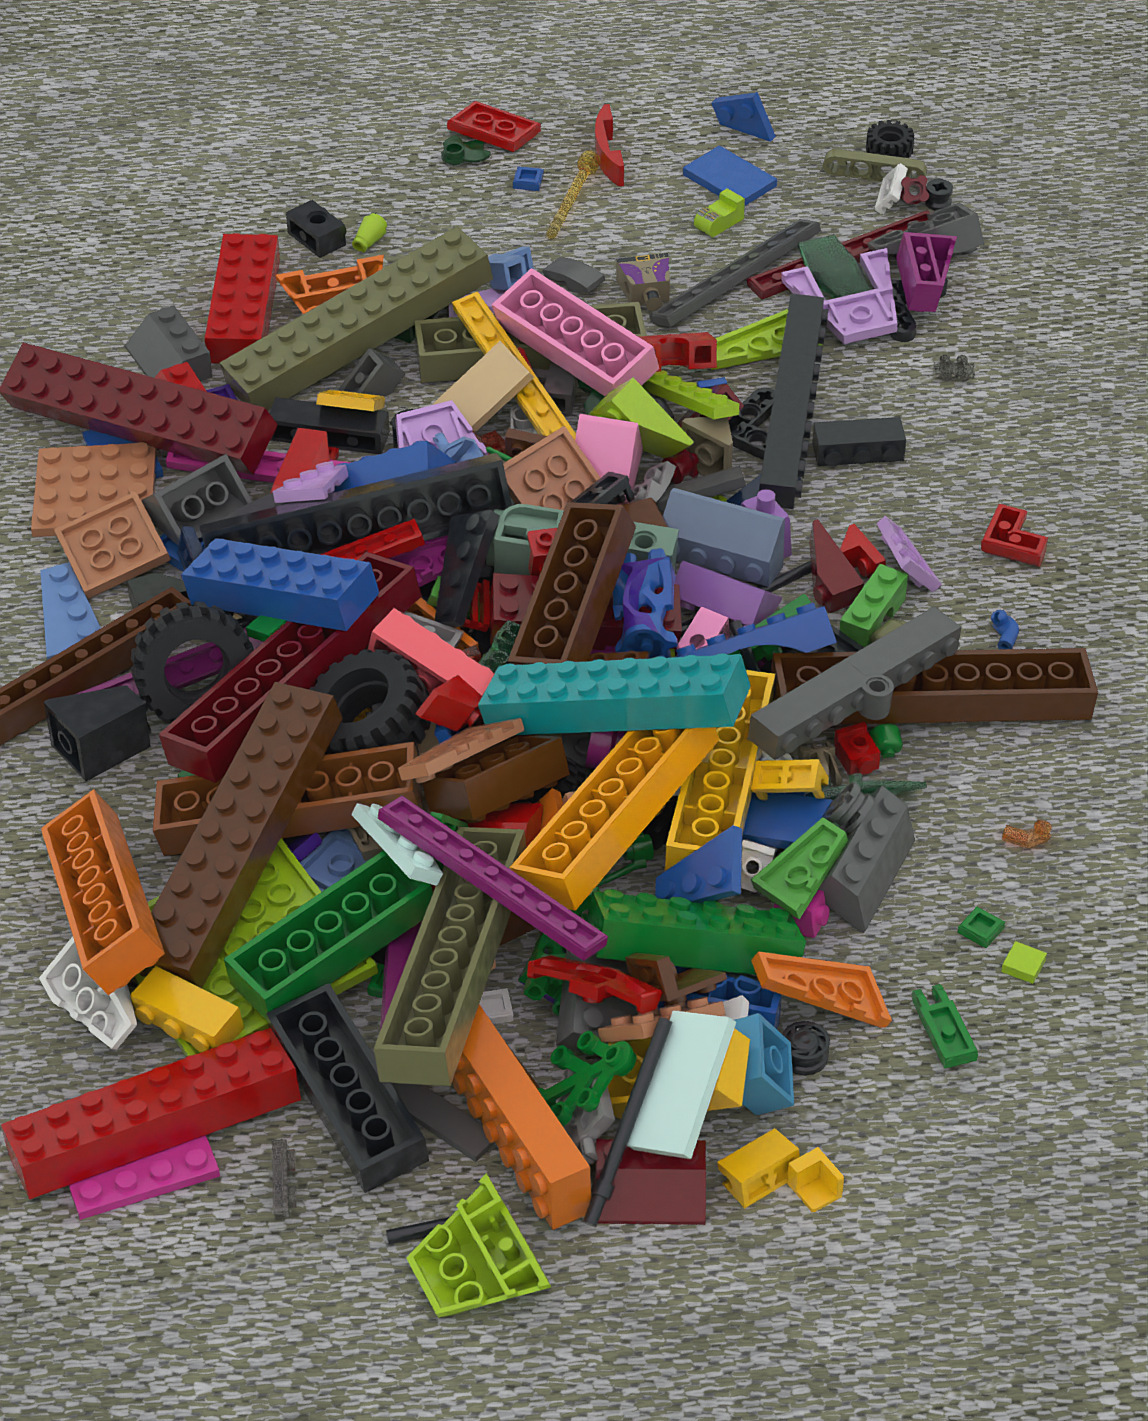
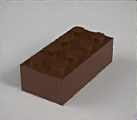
M530 734L514 735L453 764V767L448 770L435 773L436 777L434 779L422 782L429 813H441L455 819H464L467 823H477L485 820L486 814L492 811L508 809L510 803L515 800L533 797L535 795L534 791L540 788L556 786L558 780L569 775L570 772L561 737Z

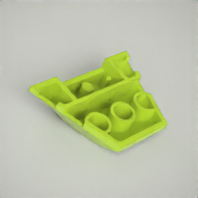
M487 1173L478 1181L480 1186L467 1200L462 1198L457 1203L456 1207L458 1209L443 1225L438 1224L406 1257L438 1318L456 1315L491 1303L551 1288L541 1265Z

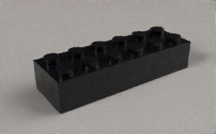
M329 983L266 1013L269 1028L273 1030L296 1068L298 1082L364 1193L429 1161L425 1137L393 1085L389 1082H379L375 1056Z

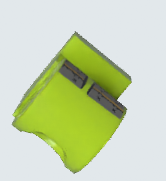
M726 188L720 192L719 200L698 211L694 219V227L705 232L710 237H715L744 219L745 198Z

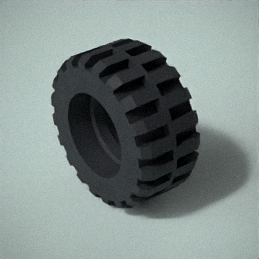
M195 601L194 606H188L186 602L176 603L177 609L169 611L168 607L159 611L161 617L157 620L151 617L145 623L146 631L144 633L138 632L135 638L137 647L131 651V660L133 662L131 667L132 677L140 696H143L146 701V706L150 711H154L157 717L164 722L169 720L173 722L254 651L249 637L232 615L225 614L223 609L215 605L209 608L205 602ZM191 640L213 642L221 650L223 656L222 668L214 681L201 689L192 691L177 689L167 681L164 668L169 655L175 648Z
M376 649L375 652L363 650L355 656L349 654L343 657L344 660L340 663L334 662L328 667L329 670L325 674L321 673L318 676L315 687L309 689L333 695L343 718L324 755L414 742L415 746L417 744L421 745L426 737L425 730H429L431 725L430 721L422 719L415 714L430 695L427 688L409 661L394 652L389 653L387 650ZM383 702L373 714L360 721L353 722L363 710L371 705Z

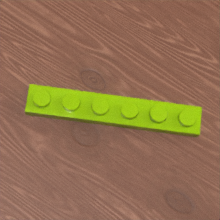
M664 370L655 372L642 385L649 393L712 419L739 415V403L728 399L727 395L712 393V389L697 387L696 383L685 382L679 376H670Z

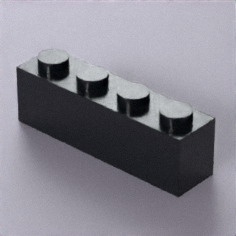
M275 398L269 413L278 425L270 441L292 443L297 429L304 428L326 431L328 447L354 452L382 454L390 433L388 411H366L317 405V402Z

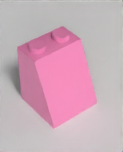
M580 414L575 441L600 477H603L608 472L626 475L630 480L629 484L632 489L635 485L643 451L638 423Z

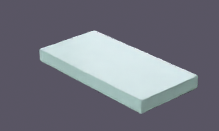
M672 1011L670 1021L673 1023L627 1146L637 1151L691 1159L736 1022L730 1017Z

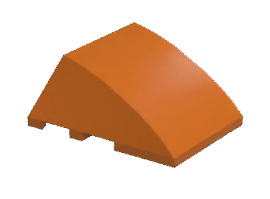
M384 255L357 259V266L306 276L303 270L277 274L276 279L300 311L305 314L382 270Z

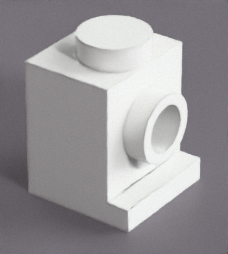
M743 840L742 889L757 892L753 888L751 879L775 859L777 849L749 840ZM750 861H756L759 864V870L755 874L747 870V864Z

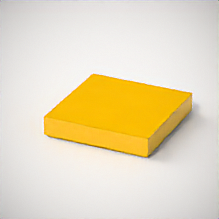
M330 389L317 394L316 404L376 411L384 408L385 397Z

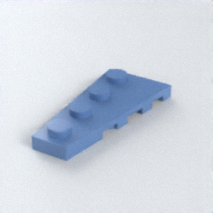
M70 562L40 570L47 660L101 629Z

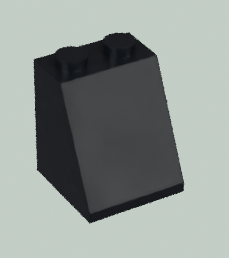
M127 685L44 701L51 746L85 781L98 776L151 747L149 737L151 727L146 716V711H148L146 701L143 696H140V694L136 695Z

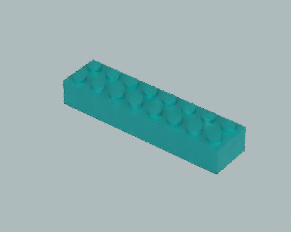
M722 653L714 656L688 655L672 658L660 656L651 659L626 658L610 661L598 659L589 662L565 661L563 663L547 664L537 662L527 665L505 664L498 666L478 703V707L485 724L521 718L524 731L516 735L733 727L751 685L741 654L727 655Z

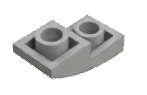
M665 461L650 467L645 473V482L632 488L635 496L634 500L653 498L657 502L670 484L676 466L669 461Z

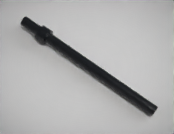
M659 1017L601 1174L599 1179H594L591 1187L592 1198L583 1219V1223L589 1226L597 1227L606 1201L611 1200L615 1186L612 1185L673 1023L666 1018Z

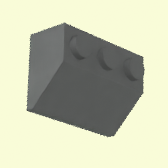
M174 305L149 313L125 344V348L146 376L155 378L162 369L188 362L200 381L212 377L209 350Z
M227 454L141 500L154 525L177 545L179 544L181 528L183 526L193 527L199 539L202 537L199 525L236 517L237 509L253 502Z

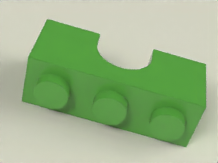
M879 564L841 618L840 631L864 648L870 645L871 635L881 627L884 616L893 618L905 601L908 574Z

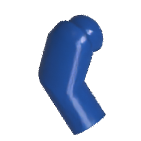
M996 610L991 615L993 628L1001 636L997 646L999 649H1013L1019 634V626L1004 610Z

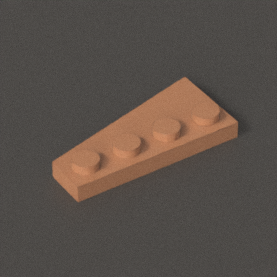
M521 718L467 727L399 767L401 780L416 779V783H422L436 777L435 773L448 770L453 767V764L524 731Z

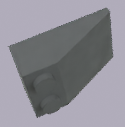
M566 949L565 958L610 967L629 975L626 962L597 958L595 954L583 961ZM563 980L556 1046L564 1045L568 1049L582 1052L577 1047V1041L581 1034L585 1031H592L599 1037L598 1028L611 1025L610 1019L617 1016L638 1015L637 1006L616 996L605 998L601 1003L585 1002L582 1000V996L570 993V981Z

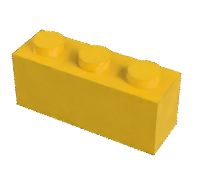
M158 966L151 970L130 995L135 1009L134 1013L141 1022L147 1025L152 1023L163 1029L170 1037L174 1039L181 1038L191 1043L199 1052L234 1041L244 1029L238 1006Z

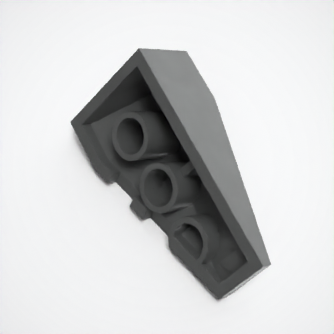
M959 202L927 214L928 220L918 222L914 220L908 223L907 230L905 231L893 230L867 242L868 248L872 251L887 248L888 254H897L903 232L957 236L953 253L968 254L976 251V247L984 245L978 214Z

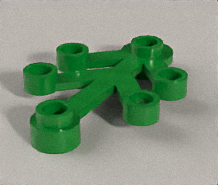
M585 1031L577 1041L578 1049L587 1055L595 1053L603 1058L592 1065L575 1057L574 1053L564 1045L558 1046L552 1052L550 1058L552 1064L561 1070L568 1069L575 1073L546 1090L538 1088V1091L563 1127L570 1122L577 1106L588 1113L596 1109L600 1102V1097L614 1075L622 1077L633 1069L637 1057L629 1043L619 1041L609 1046L601 1042V1038L592 1031ZM598 1077L592 1089L589 1088L594 1079ZM571 1092L564 1103H556V1099Z

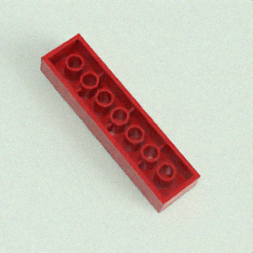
M268 1028L232 1042L221 1044L204 1052L187 1056L165 1066L154 1068L137 1076L120 1080L117 1083L87 1092L70 1100L53 1104L28 1115L17 1117L14 1120L1 1124L10 1160L30 1200L301 1100L296 1068L273 1030Z

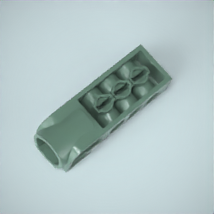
M516 504L505 510L495 509L494 512L500 515L486 556V565L494 566V573L530 575L528 569L530 547L527 533L534 530L558 528L564 510L528 504ZM634 522L636 529L627 553L635 554L637 560L641 561L648 560V552L651 549L662 548L666 557H670L674 572H676L679 529Z

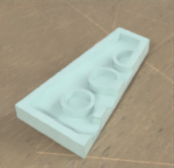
M357 803L351 815L410 879L437 886L443 873L435 859L377 819L379 809L382 806L372 804L369 807Z

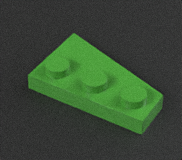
M822 817L751 879L753 888L797 919H800L848 843L846 832Z

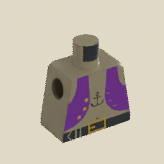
M668 253L616 259V281L629 303L639 302L640 305L645 304L648 310L654 311L661 307L662 302L669 301L670 273Z

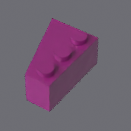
M903 232L896 260L908 310L936 312L957 236Z

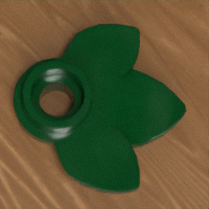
M453 135L443 142L444 150L441 152V159L450 165H459L463 162L474 163L486 160L490 157L491 152L484 150L483 141L462 142L458 136Z

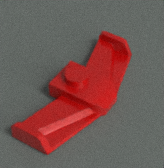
M553 955L538 958L528 963V978L536 979L542 976H549L570 981L569 992L582 996V1000L588 1003H601L605 998L616 996L637 1006V1012L644 1014L657 1008L663 993L662 990L610 967Z

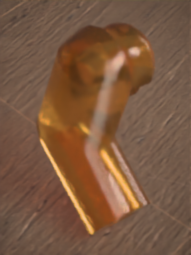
M1038 820L1034 823V829L1028 831L1006 825L1002 840L1025 848H1031L1049 841L1052 825L1045 820Z

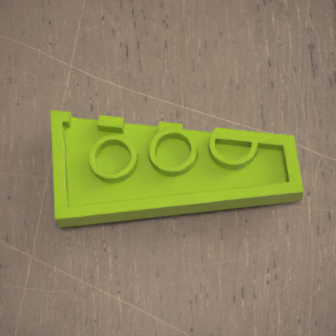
M788 309L715 338L717 339V368L711 369L716 370L781 356Z

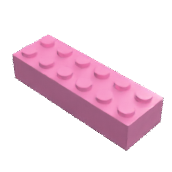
M532 268L492 304L496 319L505 331L603 396H606L610 391L632 377L642 386L660 369L652 345Z

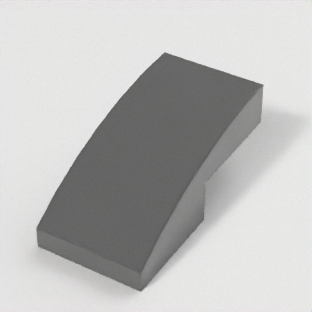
M565 257L557 258L543 269L546 278L555 281H565L568 290L572 292L589 293L606 280L604 274L583 262Z

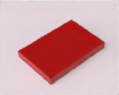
M474 101L447 121V129L515 152L541 131V124Z

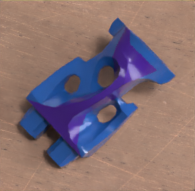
M662 548L651 549L648 552V560L638 561L635 554H626L613 590L615 620H622V617H624L622 636L615 646L616 653L647 651L650 652L648 653L649 659L664 654L665 658H671L669 648L678 646L675 634L665 630L663 627L666 611L674 609V582L676 575L670 557H666ZM659 587L664 588L661 593L655 594V589ZM645 607L651 613L639 612V609Z

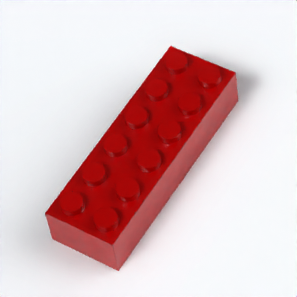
M223 234L204 338L205 346L210 352L212 364H220L223 360L268 335L277 283L276 275L278 274L280 264L278 235Z

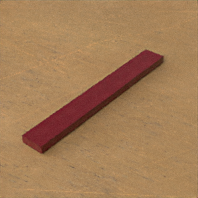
M928 210L747 278V286L763 300L789 290L782 282L781 272L808 266L814 279L859 263L860 254L872 251L868 248L867 242L893 230L905 231L908 227L907 224L914 220L918 222L928 220L927 214L930 212Z

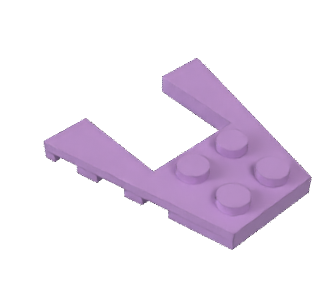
M887 248L860 254V263L874 287L873 290L825 300L824 298L823 309H829L826 327L843 344L897 332V316ZM808 266L781 272L783 284L793 294L824 297Z
M452 400L396 414L398 448L410 446L416 441H428L438 448L433 441V437H436L437 433H444L449 444L463 436L474 439L483 455H488L486 447L475 437L472 427Z

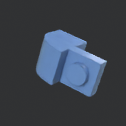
M522 246L504 254L495 253L488 257L493 275L490 285L493 289L508 290L531 268L534 269L530 247Z

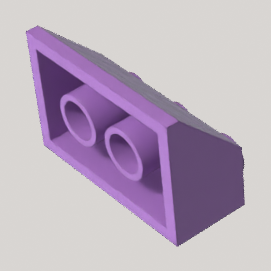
M685 561L681 562L674 584H679L680 606L693 611L696 606L704 607L733 619V621L740 620L743 626L752 623L757 625L772 615L783 598Z

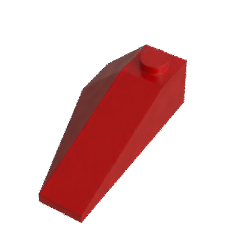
M297 429L273 483L271 493L284 486L283 481L300 478L299 474L301 472L316 470L317 464L330 462L326 431Z

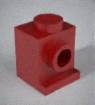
M865 722L835 730V755L849 777L859 774L866 775L879 769L881 752L867 732Z

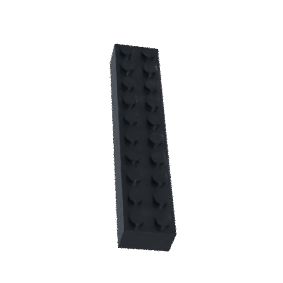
M497 453L330 493L324 500L297 501L199 525L205 549L217 538L320 555L414 518L424 541L446 536L449 532L451 516L487 510L494 511L495 509L505 510L512 506L503 461Z

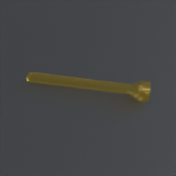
M587 150L582 152L577 161L579 171L546 232L548 238L554 239L557 236L586 178L597 171L601 160L595 152Z

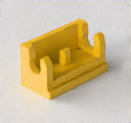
M819 759L756 761L751 790L753 793H756L760 800H767V793L812 792L816 799H824L825 795L821 790V786H828L829 777Z
M774 1128L717 1162L718 1170L728 1178L722 1184L745 1209L787 1183L788 1164L799 1158L800 1153L797 1146Z

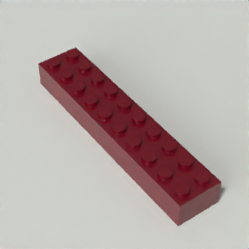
M24 342L0 386V394L13 408L132 442H143L157 449L207 463L227 454L236 471L254 475L278 425L266 408Z
M365 552L357 560L371 563L380 594L347 631L290 621L283 624L158 734L168 765L212 782H218L226 774L275 682L308 690L311 687H315L318 676L321 673L325 674L329 670L328 667L334 662L340 663L344 660L343 657L349 654L358 655L360 651L369 645L372 631L393 608L404 613L421 598L414 567Z

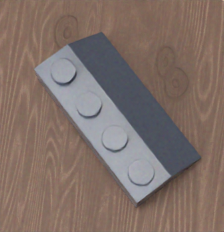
M676 488L671 490L663 517L669 528L679 529L677 562L685 561L723 575L766 587L771 585L783 568L785 518Z

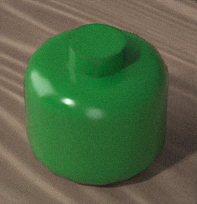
M889 723L880 724L873 727L869 732L883 758H892L895 756V753L901 751L903 742L898 726Z

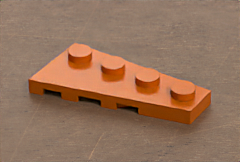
M757 952L751 960L760 985L764 989L880 1028H886L892 1021L870 966L766 952Z

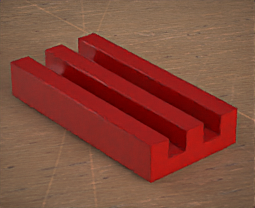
M483 580L482 584L477 583L469 607L470 620L466 616L464 627L487 632L490 626L489 581ZM478 592H479L480 622H478Z

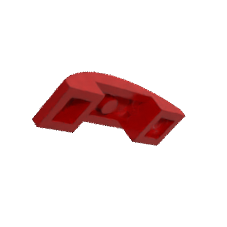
M604 104L595 122V155L603 173L620 187L624 186V162L621 150L610 151L608 140H613V117L610 104Z

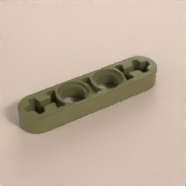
M842 149L829 150L823 162V169L827 174L853 178L861 177V179L882 181L887 175L881 169L885 165L895 168L901 163L908 168L906 177L918 178L920 175L926 177L927 166L917 159ZM833 160H837L839 165H834ZM864 162L869 168L867 170H859L856 168L855 163ZM912 170L917 171V176L912 175Z

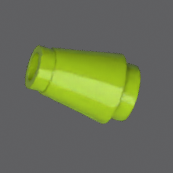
M375 213L365 216L352 242L353 248L365 253L367 249L386 234L387 223L385 219Z

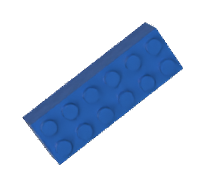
M217 538L181 574L191 605H194L195 601L205 602L209 608L215 605L225 611L254 616H267L347 631L380 594L370 562Z

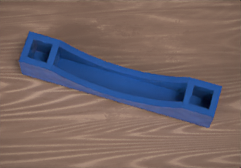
M813 602L796 608L798 613L796 615L786 618L784 613H780L766 618L767 625L756 628L755 624L752 623L737 628L738 635L726 638L723 633L706 639L708 644L706 646L696 649L695 645L691 644L676 650L678 655L674 657H685L688 655L714 656L722 653L728 655L736 650L755 645L783 646L802 653H808L837 642L825 606L816 607Z

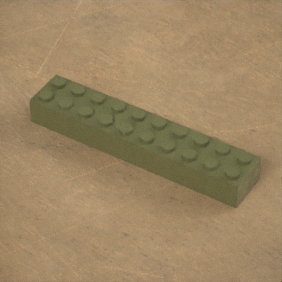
M456 226L220 362L226 384L230 385L234 394L242 402L264 407L268 411L271 409L276 397L288 399L361 357L369 348L374 349L414 326V320L428 318L452 304V302L493 280L488 255Z
M458 827L456 832L507 868L527 848L525 831L520 829ZM445 865L442 869L443 875L435 887L374 1046L379 1082L451 1086L511 914V910Z

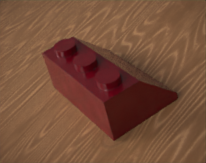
M596 1139V1153L598 1156L596 1160V1179H599L613 1139ZM697 1140L691 1159L637 1151L626 1146L612 1184L615 1186L611 1200L606 1201L598 1224L705 1225L706 1140Z

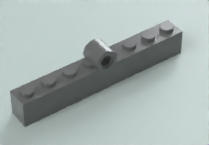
M936 607L930 608L751 714L748 739L776 760L786 753H792L798 746L809 739H815L829 727L838 725L844 718L856 711H859L865 718L872 720L887 717L890 712L894 688L902 683L909 682L912 677L923 670L930 669L943 658L952 656L960 645L961 626Z

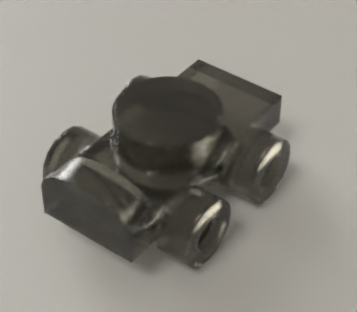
M946 354L939 358L940 362H934L933 376L936 379L941 378L943 381L959 380L965 382L969 378H974V363H968V358L965 355L958 356L956 359L957 363H951L950 356Z

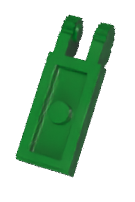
M942 985L932 986V997L936 1003L929 1005L921 989L913 990L911 993L913 1004L944 1069L977 1061L978 1050L953 1000H949Z

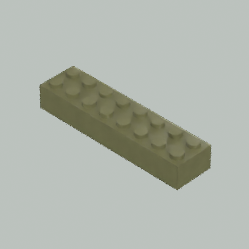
M639 302L591 306L636 336H647ZM459 317L414 320L415 346L421 383L459 380L484 356ZM505 331L516 348L522 347L525 350L532 368L549 370L550 364L554 362Z

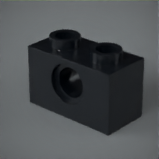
M310 200L286 212L288 234L319 258L346 246L345 234L347 231L345 224L315 201Z

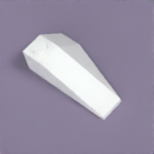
M72 936L39 979L54 1004L67 1010L73 1019L82 1022L89 1028L88 1030L111 1049L117 1050L137 1026L128 984L108 995L83 970Z

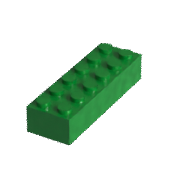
M383 850L225 957L224 962L230 984L268 1022L266 1013L323 985L331 984L422 921L433 895L432 887L428 883L410 879Z
M606 889L604 892L593 891L586 922L608 936L607 945L595 953L597 958L626 961V956L634 953L669 956L674 966L757 975L751 961L757 952L803 957L806 940L792 915L784 909L770 908L769 911L758 910L746 904H738L736 907L723 906L721 903L711 900L696 903L682 897H671L670 900L660 899L648 893H639L637 896L625 895L614 889Z

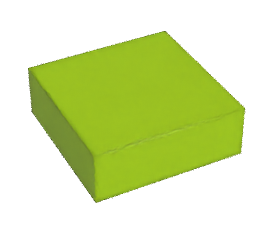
M1015 941L1002 964L1001 972L1034 984L1046 961L1047 953Z

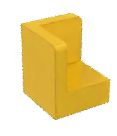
M817 1147L788 1164L787 1184L811 1212H816L842 1197L844 1176Z

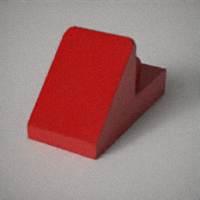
M855 524L849 525L840 550L853 568L857 567L862 576H867L870 579L879 564L886 566V559Z

